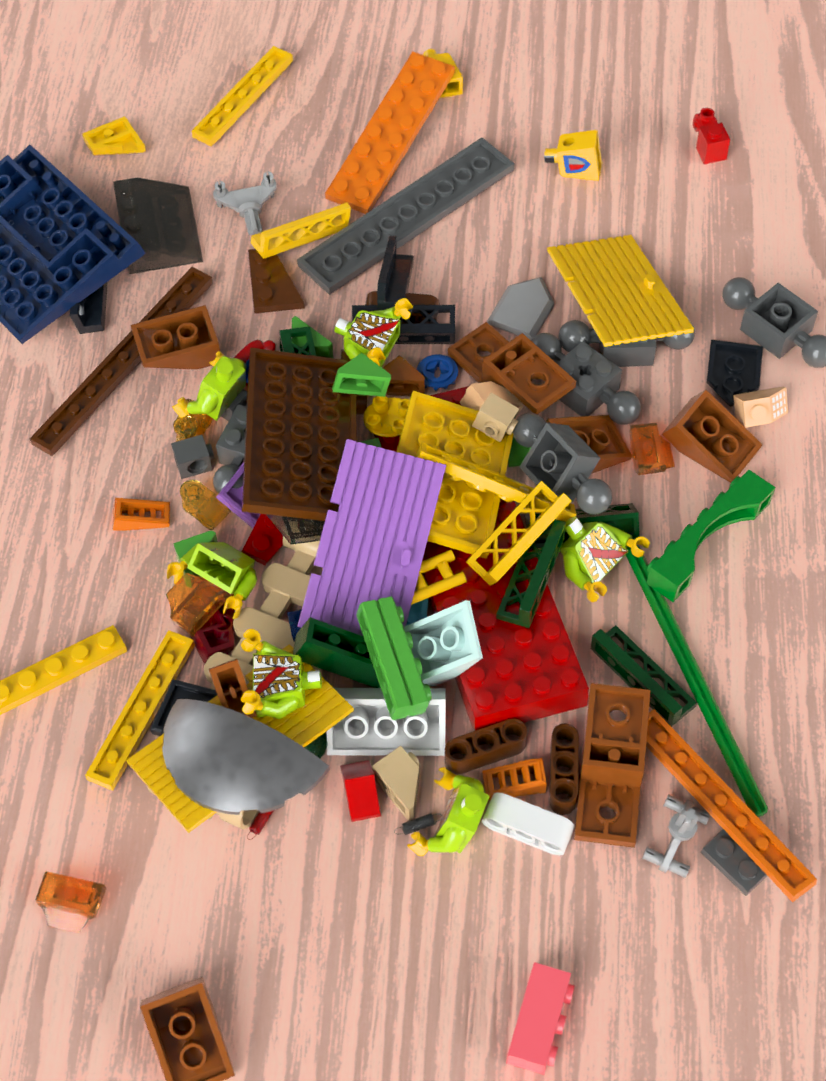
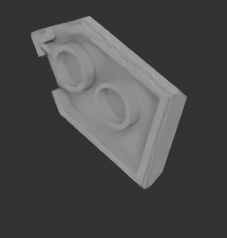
M539 277L509 285L487 320V323L515 335L523 333L528 339L532 340L538 334L554 306V301L543 278Z

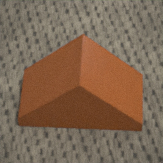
M400 355L382 367L391 374L386 395L411 396L413 390L425 394V377Z
M235 659L210 668L209 672L221 706L251 718L257 716L256 711L253 714L247 715L242 710L245 702H242L240 699L248 688L238 660Z

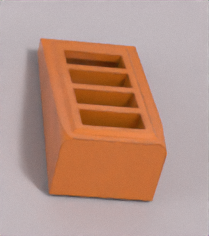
M115 498L113 530L128 531L167 528L170 526V502ZM156 511H161V518H156ZM138 512V516H133V513ZM145 512H150V517H145Z
M542 758L529 759L482 771L485 793L489 795V800H491L496 792L512 797L546 793L547 782ZM529 773H535V781H530ZM522 774L524 783L518 784L517 775ZM505 776H510L512 786L506 787ZM498 777L500 789L494 790L493 778Z

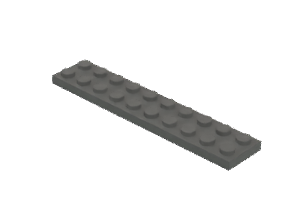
M480 138L298 258V267L330 295L382 260L389 236H397V249L514 171L515 163L484 138Z

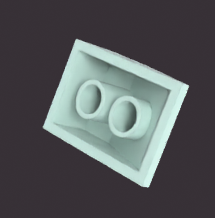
M466 600L404 627L405 632L409 631L413 639V648L411 649L414 658L418 657L421 661L422 675L420 676L423 684H428L429 687L456 678L483 658L470 601Z

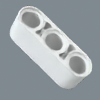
M499 792L493 794L482 818V823L495 832L559 856L564 854L575 828V825L563 816Z

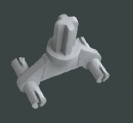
M265 172L260 186L229 192L225 188L223 181H220V185L217 181L213 196L219 208H222L223 204L224 208L227 206L239 212L240 216L245 219L248 234L255 235L262 232L259 214L263 204L270 199V196L271 198L274 197L276 181L273 179L274 175L272 172H268V176L267 172Z
M668 794L663 806L678 812L669 821L668 828L672 835L665 855L647 847L642 859L659 865L660 871L666 873L669 870L686 878L690 866L673 859L681 841H687L694 836L697 831V822L706 825L710 814L694 807V802L690 800L684 802Z

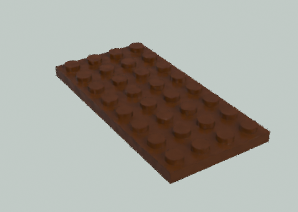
M250 348L242 512L325 521L328 510L338 512L340 505L331 503L330 500L346 440L349 439L357 442L356 394L333 392L332 388L338 369L348 363L349 360Z

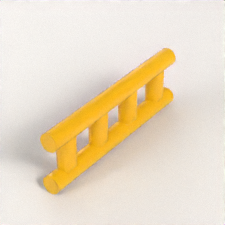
M452 550L422 561L416 583L417 590L414 591L411 605L467 582L463 572L454 575L448 564L455 560ZM438 568L443 580L428 586L422 573Z

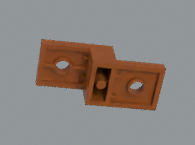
M487 322L448 348V356L478 383L492 381L506 388L535 414L541 413L576 387V380L523 333L509 342ZM488 351L491 354L489 356H480L478 352ZM537 379L543 380L545 383L535 385L531 381Z
M596 683L590 684L574 840L635 848L640 787L645 766L651 690ZM618 710L623 712L626 718L623 721H615L609 714L612 711ZM604 807L611 808L616 816L609 820L604 819L600 816L599 810Z

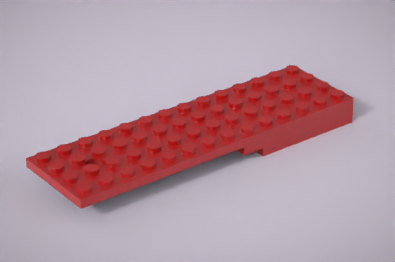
M469 386L430 396L461 405L460 401ZM374 434L375 438H379L382 448L397 451L401 435L382 437ZM500 498L494 531L517 507L514 500L507 502ZM518 514L516 516V528L525 529L521 516ZM511 523L505 529H511ZM501 533L497 537L498 549H509L512 546L511 533ZM517 533V539H518L523 533ZM427 541L422 561L452 550L455 560L448 564L454 575L463 572L467 580L466 583L429 597L434 614L466 600L470 601L483 658L455 679L473 731L508 719H519L525 723L586 707L588 704L589 687L548 584L530 628L496 619L497 611L518 560L498 582L490 586L466 563L472 554ZM489 553L486 559L482 557L476 559V562L487 572L494 565L493 553ZM498 553V559H500L504 553ZM537 557L525 562L529 571L535 569L538 562ZM438 568L422 573L428 586L443 580ZM528 579L516 584L520 593L527 590L529 585ZM516 602L507 606L506 612L519 615L520 603Z

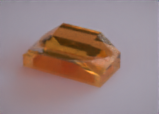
M657 423L630 425V448L637 475L665 472L666 469L675 467L670 443L659 434Z
M185 573L166 594L171 608V620L192 637L224 604L226 599L231 596L230 593L205 578Z
M45 871L35 901L43 909L49 927L80 933L87 922L96 917L106 887L101 883Z

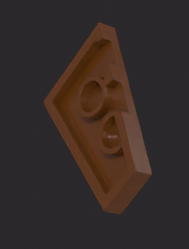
M256 249L248 250L254 314L305 309L304 301L278 255L263 259Z

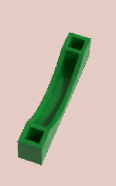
M750 470L742 477H735L729 486V490L726 493L720 492L715 498L713 506L710 509L704 508L699 514L697 521L693 525L688 524L682 531L680 538L677 541L672 540L667 545L664 554L660 558L655 557L650 562L647 568L649 574L646 584L671 602H674L690 586L695 571V552L702 542L712 533L727 525L755 520L770 504L776 487Z

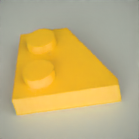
M125 116L82 133L83 140L93 155L143 153L146 151L145 144Z

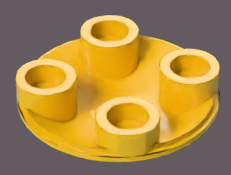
M375 396L372 400L373 403L364 412L363 420L366 428L373 434L382 437L401 435L410 399Z

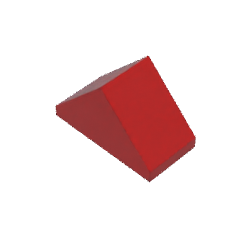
M370 760L340 765L351 822L380 817L375 777Z

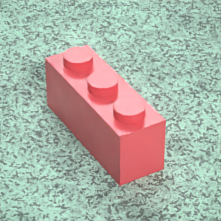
M534 962L508 1051L507 1064L542 1075L545 1074L547 1065L553 1067L558 1047L553 1046L555 1034L562 1035L567 1017L561 1015L563 1004L570 1005L575 988L574 985L569 984L571 973Z

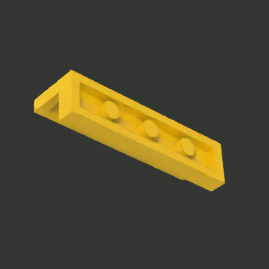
M344 203L251 236V244L264 259L330 236L349 225L351 207L348 203Z
M542 481L539 482L471 555L466 563L490 586L501 579L572 500L564 493L557 496ZM539 491L551 501L546 509H535L534 497ZM529 503L530 509H524L525 506ZM519 513H530V526L527 529L516 528V516ZM535 513H541L535 520ZM511 523V529H505ZM501 533L512 534V546L509 549H498L497 537ZM517 533H523V534L517 539ZM493 543V549H487ZM482 553H493L494 565L488 572L476 562V559ZM498 553H504L503 556L500 559H498Z

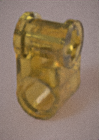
M189 413L183 418H180L178 415L173 424L174 431L177 434L176 442L204 435L206 429L211 425L213 418L207 414L191 415Z
M188 480L181 485L180 495L183 510L197 519L207 529L214 530L231 512L228 507L216 498L218 494H215L201 482Z

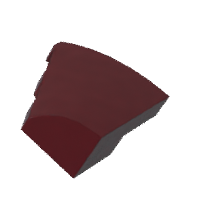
M234 594L211 600L209 607L183 615L182 622L191 639L194 640L195 647L204 665L213 654L217 652L228 654L234 649L233 616L235 610L229 608L225 614L223 613L226 599L234 596Z

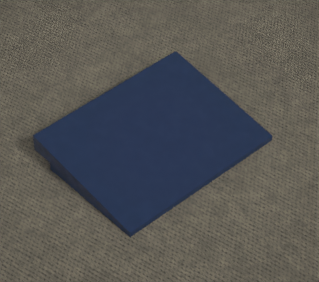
M28 145L14 159L6 155L0 161V322L21 344H24L70 310L76 303L81 302L146 254L132 236L31 145Z

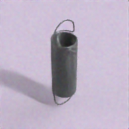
M427 814L403 823L402 830L407 835L435 825L436 822H434L432 814Z

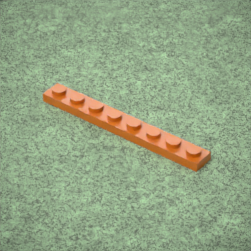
M655 709L650 711L646 747L792 902L817 884V878Z

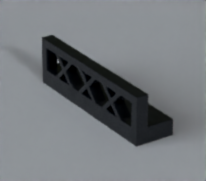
M389 236L378 279L377 311L394 307L398 300L407 296L414 255L396 254L397 236Z
M108 282L70 308V317L79 334L104 331Z
M352 305V322L359 311H377V305ZM413 305L412 309H408L410 316L413 313H420L425 317L420 324H413L409 319L400 318V336L395 344L455 343V305ZM439 313H450V324H439L433 318Z

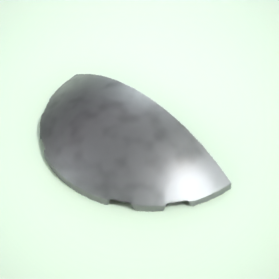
M177 699L164 726L162 750L167 770L170 771L175 779L177 787L188 798L212 811L239 815L242 810L257 809L260 813L279 809L284 807L286 800L299 793L302 795L307 794L330 770L329 765L282 733L249 716L213 703L191 699Z

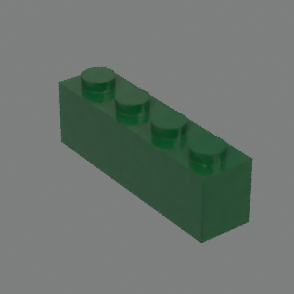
M311 617L296 634L293 654L300 656L302 662L374 688H381L363 636Z

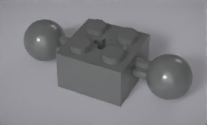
M736 277L725 284L722 291L725 304L734 310L745 309L740 327L743 333L779 359L795 345H798L802 348V357L809 366L814 368L826 367V336L808 335L813 330L818 310L780 283L774 285L759 299L755 297L753 284L746 278Z
M571 320L560 328L558 340L561 347L567 352H570L582 341L588 345L599 343L600 354L618 367L653 366L656 341H664L668 347L681 350L693 342L695 329L693 333H682L681 335L665 336L663 338L656 337V339L639 340L638 342L621 343L620 345L613 344L612 346L604 347L594 329H589L582 321Z
M540 333L532 338L531 341L576 380V387L559 400L577 414L589 416L605 403L609 417L617 424H631L639 417L641 403L638 397L629 391H619L616 393L620 389L622 369L584 341L565 355L561 352L560 341L554 335Z
M240 404L237 405L216 444L219 463L224 465L216 471L213 477V486L217 493L230 481L244 461L247 407ZM242 473L232 488L237 489L243 486L244 473Z
M525 413L516 419L519 422L513 431L515 440L520 445L531 448L521 463L520 468L536 485L542 481L557 496L564 493L572 500L571 502L576 498L580 509L591 515L601 514L609 508L612 502V491L608 484L600 479H588L601 458L568 425L547 423L540 415L535 413Z

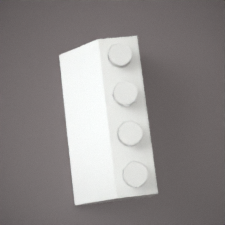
M333 688L353 707L354 711L327 730V755L387 756L399 746H402L407 753L412 752L415 756H444L445 688H430L432 699L429 701V705L423 714L407 716L397 720H391L381 688Z

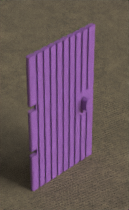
M349 439L346 440L330 500L331 503L340 506L338 512L332 510L327 512L314 561V566L323 568L321 575L311 573L297 627L302 628L311 617L363 636L356 616L359 605L362 602L377 601L378 599L391 596L394 598L396 606H401L404 613V623L402 624L403 627L406 626L446 468L445 464Z

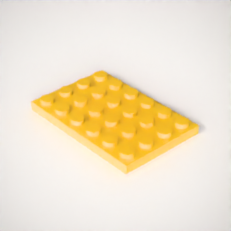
M413 390L396 452L417 457V451L421 442L505 476L513 433L511 435L506 433L502 441L499 442L472 426L479 411ZM444 472L427 541L473 554L494 532L500 498L496 493L489 490L487 492L477 490L472 486V483L465 480L455 481ZM482 553L479 557L486 559L489 553Z

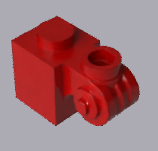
M703 108L700 113L694 114L692 123L693 128L698 132L696 149L704 165L727 160L730 137L723 123L717 122L714 111L711 108Z

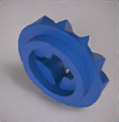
M435 354L427 356L417 366V370L425 377V389L432 387L435 391L438 388L446 390L450 384H455L458 377L457 364L445 355ZM439 367L441 374L438 378H435V371Z

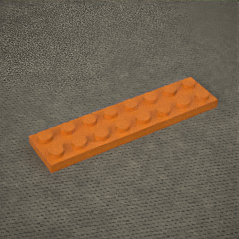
M412 51L326 190L325 197L327 200L340 205L348 203L351 209L364 214L373 209L454 75L455 66Z

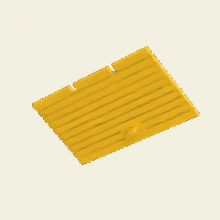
M632 235L547 248V252L565 282H568L567 285L584 314H589L587 319L604 347L612 346L613 344L620 345L621 343L638 342L639 340L656 339V337L663 338L665 336L681 335L682 333H693V326Z
M289 644L282 650L293 654L294 648ZM302 662L304 672L316 671L310 664ZM252 670L245 675V678L249 681L247 684L248 690H253ZM321 676L322 688L306 689L305 705L303 707L297 708L282 719L269 716H255L252 718L282 733L302 747H306L352 713L354 709ZM218 696L208 701V703L221 706ZM163 733L128 758L126 762L189 833L217 812L195 803L177 787L175 779L170 771L167 770L162 750Z

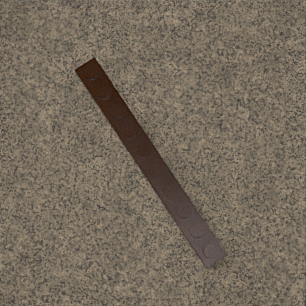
M191 267L140 322L190 309L213 284L212 277ZM132 330L30 438L33 446L53 456L140 363L141 358Z

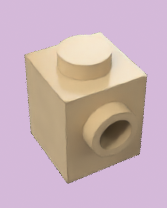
M490 393L480 408L472 426L487 436L501 442L506 433L509 435L513 433L519 422L515 419L519 408Z

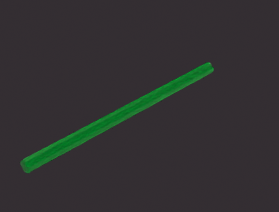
M627 547L628 553L626 557L747 806L757 817L765 815L768 811V806L665 597L646 584L649 564L645 556L635 557L631 552V548Z

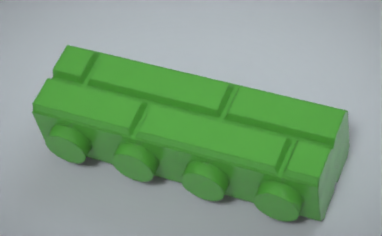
M392 596L381 598L377 601L362 602L359 605L356 616L391 720L423 714L429 705V701L432 699L431 690L428 684H423L420 676L422 675L421 661L418 657L414 658L411 650L413 648V639L411 633L404 630L402 624L404 623V613L401 606H396Z

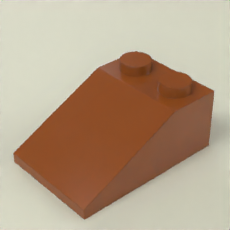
M206 305L130 325L143 368L198 370L212 366L209 362L213 361L217 357L216 353L220 351L219 342Z
M707 390L692 397L662 433L680 453L730 483L742 472L763 445Z
M609 415L548 418L546 420L547 423L568 425L601 458L591 474L626 462L633 457Z
M203 977L141 1001L140 1009L166 1081H223L235 1076Z

